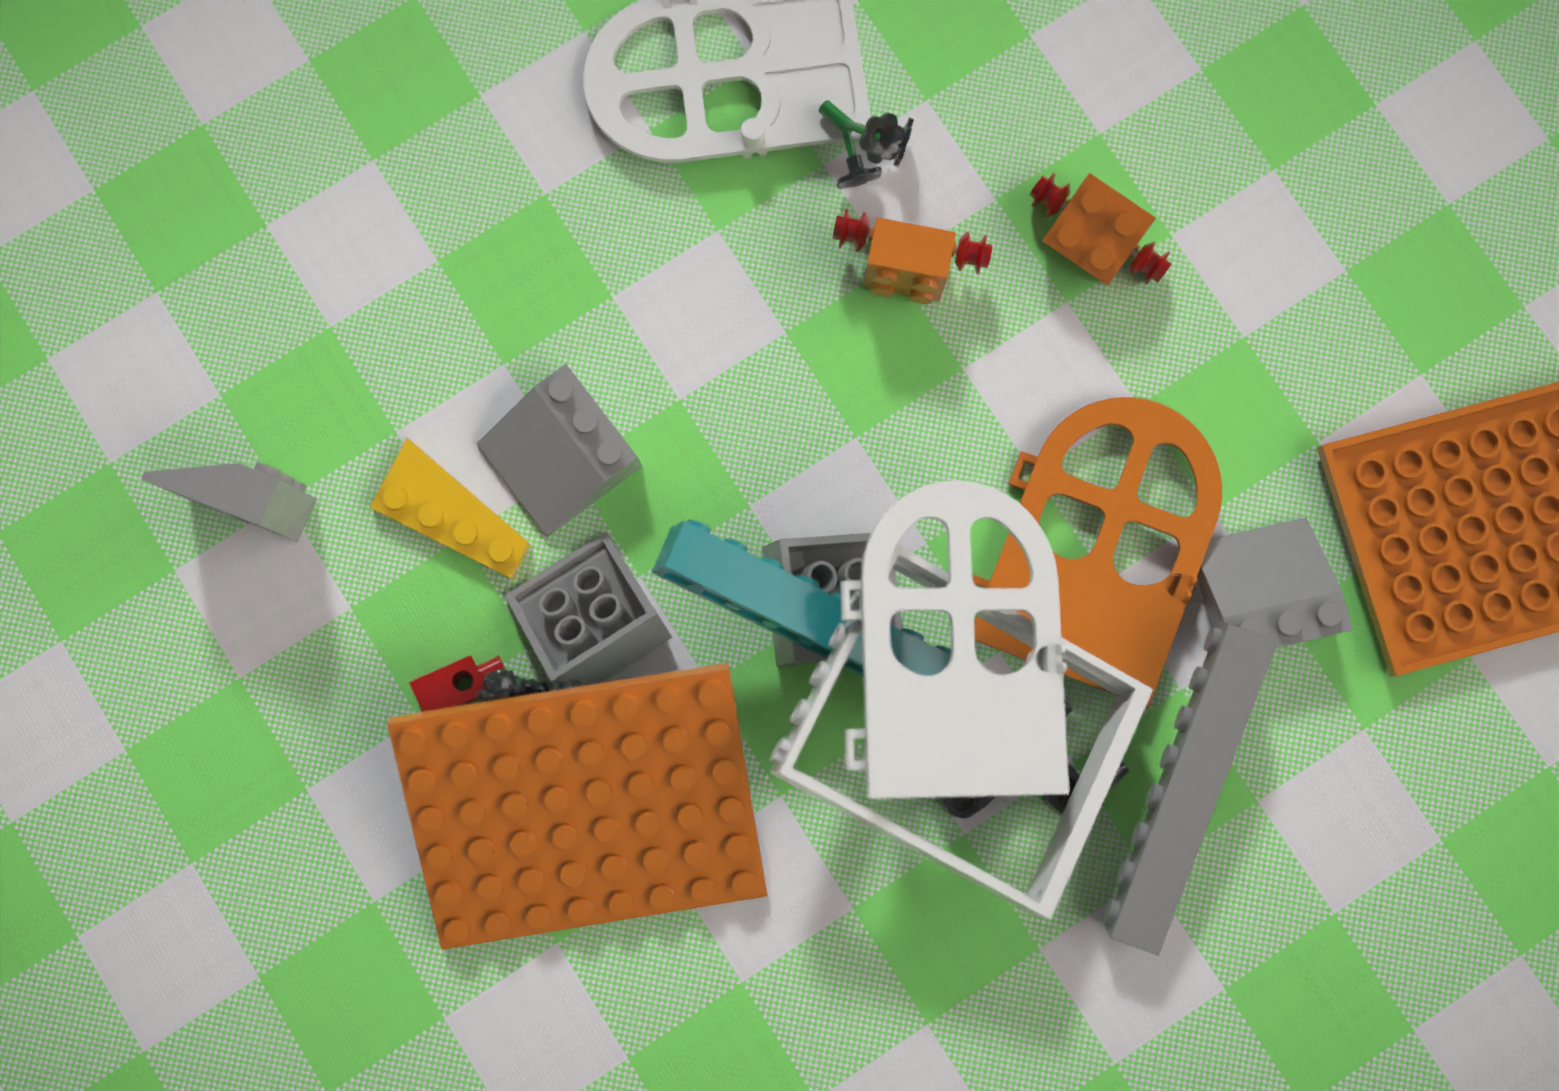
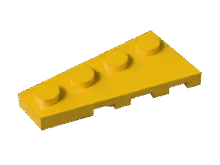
M406 438L370 505L371 509L512 580L531 546L527 540L408 438Z

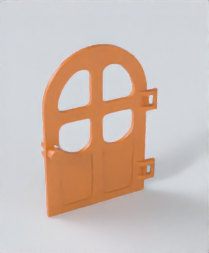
M1117 397L1088 404L1067 416L1051 432L1043 444L1038 457L1020 451L1008 485L1024 491L1020 505L1033 516L1038 524L1047 500L1056 494L1098 508L1103 513L1104 520L1089 554L1077 559H1067L1053 552L1058 574L1061 637L1153 689L1146 708H1149L1219 517L1222 502V481L1213 450L1202 433L1188 419L1175 410L1151 400L1135 397ZM1115 425L1124 428L1130 433L1132 446L1119 481L1113 489L1102 488L1064 472L1062 468L1064 455L1077 440L1089 432L1103 426ZM1171 445L1180 450L1189 463L1195 480L1196 504L1193 513L1188 517H1180L1141 502L1137 497L1139 484L1155 446ZM1025 462L1034 465L1028 482L1018 479ZM1135 522L1176 539L1179 547L1178 555L1170 574L1164 580L1155 584L1136 585L1125 581L1117 573L1113 564V555L1126 523ZM1010 533L1007 535L990 581L976 575L972 576L973 583L982 588L1022 589L1028 586L1031 578L1026 557ZM1016 611L1031 620L1030 616L1023 611ZM976 616L974 621V639L976 642L1026 661L1029 652L1034 648ZM1069 668L1063 673L1066 677L1115 695Z

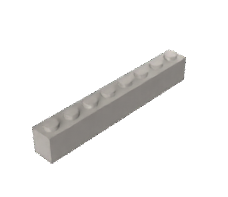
M1219 620L1217 628L1212 627L1208 632L1204 643V651H1207L1203 666H1197L1192 674L1189 689L1193 692L1188 705H1183L1177 714L1175 729L1178 732L1173 745L1168 744L1163 751L1160 761V768H1163L1159 783H1153L1148 791L1145 805L1149 809L1144 823L1139 821L1133 831L1131 845L1135 847L1130 860H1124L1119 868L1117 884L1120 886L1115 900L1110 898L1104 908L1102 922L1106 923L1105 928L1111 939L1159 956L1278 641Z

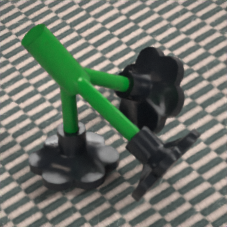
M829 100L821 104L818 110L819 113L842 132L849 156L846 159L849 173L837 180L838 183L836 185L838 189L858 187L868 181L881 177V167L864 168L861 155L856 154L851 136L853 131L862 135L859 142L860 148L867 152V159L871 163L879 164L884 159H894L893 166H899L911 135L913 118L909 117L905 126L901 127L898 125L897 117L887 112L881 117H870L866 125L854 122Z

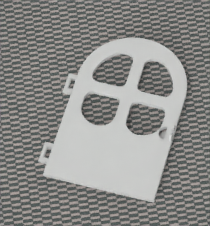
M642 0L617 13L601 28L589 48L584 64L583 88L589 111L595 123L608 139L630 154L650 161L680 163L743 155L744 159H750L752 153H759V157H765L768 151L844 141L842 132L818 111L821 104L826 100L833 103L854 122L866 125V122L871 117L852 0ZM730 13L735 15L748 26L753 37L751 47L740 58L704 63L697 57L693 30L694 21L698 17L707 14ZM656 21H668L674 26L678 62L675 66L633 73H623L617 69L614 63L617 50L634 32ZM740 80L752 84L762 98L761 107L756 118L745 120L739 130L715 132L708 128L702 95L704 87L713 83ZM668 89L680 90L684 98L687 131L678 138L658 137L643 132L622 116L620 111L622 100L631 94ZM854 131L851 133L852 140L860 139L862 136Z
M959 480L932 483L910 492L891 506L874 527L863 554L861 581H841L842 620L862 621L865 729L845 730L846 770L867 769V798L1069 794L1063 673L1067 670V664L1062 662V654L1066 653V646L1061 644L1057 566L1047 537L1037 521L1022 505L1007 494L984 484ZM931 518L940 521L947 531L949 580L946 587H895L889 580L888 568L892 553L899 539L918 520ZM990 519L996 521L1017 541L1026 557L1031 574L1030 582L1026 588H979L973 583L970 528L976 520ZM850 590H859L860 611H850ZM897 611H943L949 616L951 625V658L948 665L941 672L932 676L919 675L903 667L896 660L890 644V620L894 613ZM1023 611L1030 616L1033 623L1034 649L1029 652L1026 664L1022 668L1008 675H996L982 667L975 653L974 616L977 612ZM864 738V760L855 761L854 739Z

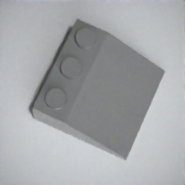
M564 364L533 387L476 443L547 537L642 467L637 455L567 364Z
M257 462L254 468L241 463L146 471L141 478L145 482L295 542L299 541L316 502V498L305 493L307 485L281 473L278 469Z
M1306 517L1210 540L1197 576L1211 628H1217L1219 620L1278 641L1275 648L1353 630L1342 589Z
M604 532L504 595L551 682L555 679L565 682L573 679L580 681L584 686L602 683L672 638L607 532Z
M871 533L779 539L763 546L762 554L763 557L774 559L783 564V570L796 577L802 575L814 579L820 584L819 589L831 595L833 593L841 594V581H861L863 554ZM892 568L888 577L890 582L897 587L896 573ZM850 590V598L856 590ZM897 611L893 614L890 624L900 630L903 629L901 611ZM772 632L776 667L827 661L826 658Z

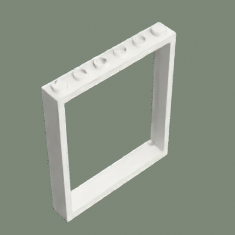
M896 544L890 559L888 576L893 568L926 588L946 587L949 580V574L946 571ZM856 590L850 599V610L860 611L859 590ZM979 611L976 613L977 617L1034 648L1032 620L1016 611ZM847 621L845 625L840 623L829 641V646L833 647L830 656L826 662L821 661L817 665L810 678L809 683L814 685L807 701L801 699L792 713L790 722L795 724L787 739L783 737L780 739L771 755L770 761L775 764L770 773L1035 917L1051 920L1153 689L1061 637V644L1066 646V653L1062 654V662H1066L1067 668L1112 692L1116 697L1028 892L1025 894L793 768L862 630V621Z

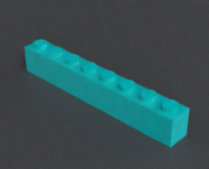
M684 520L670 528L652 570L653 574L828 659L833 650V647L829 646L832 634L840 623L845 625L847 622L842 620L841 594L833 593L831 595L819 589L820 584L814 579L802 575L796 577L784 571V565L774 559L761 557L760 559L748 553L747 546L733 539L722 540L710 533L711 529L699 521ZM890 624L891 650L896 660L903 667L919 675L932 676L941 672L948 665L951 658L950 648L944 646L934 647L923 641L924 636L906 628L900 630ZM861 630L843 667L864 677L863 636Z

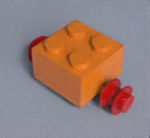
M1055 173L1049 179L1042 176L1029 194V196L1034 198L1031 207L1040 203L1047 207L1046 217L1057 214L1061 209L1060 216L1042 240L1044 243L1107 286L1127 258L1131 260L1133 257L1135 259L1130 264L1131 275L1141 271L1147 275L1146 285L1151 279L1157 283L1161 280L1172 264L1166 259L1170 252L1168 251L1163 255L1154 251L1155 241L1145 244L1140 251V246L1137 245L1156 217L1091 173L1087 175L1071 199H1068L1070 196V184L1067 183L1062 187L1054 183Z
M846 209L844 217L836 216L832 239L840 240L839 249L842 248L845 242L854 243L856 252H859L865 246L867 237L869 238L868 242H872L863 288L871 289V292L878 296L892 297L895 293L909 296L911 301L920 304H931L932 301L940 302L948 279L951 258L954 257V254H956L955 264L959 271H962L966 264L973 265L978 275L981 267L988 268L993 245L986 243L987 235H984L979 242L971 241L969 232H966L959 238L958 245L956 246V232L878 217H876L875 226H871L869 230L870 221L866 212H863L859 219L850 218L848 209Z

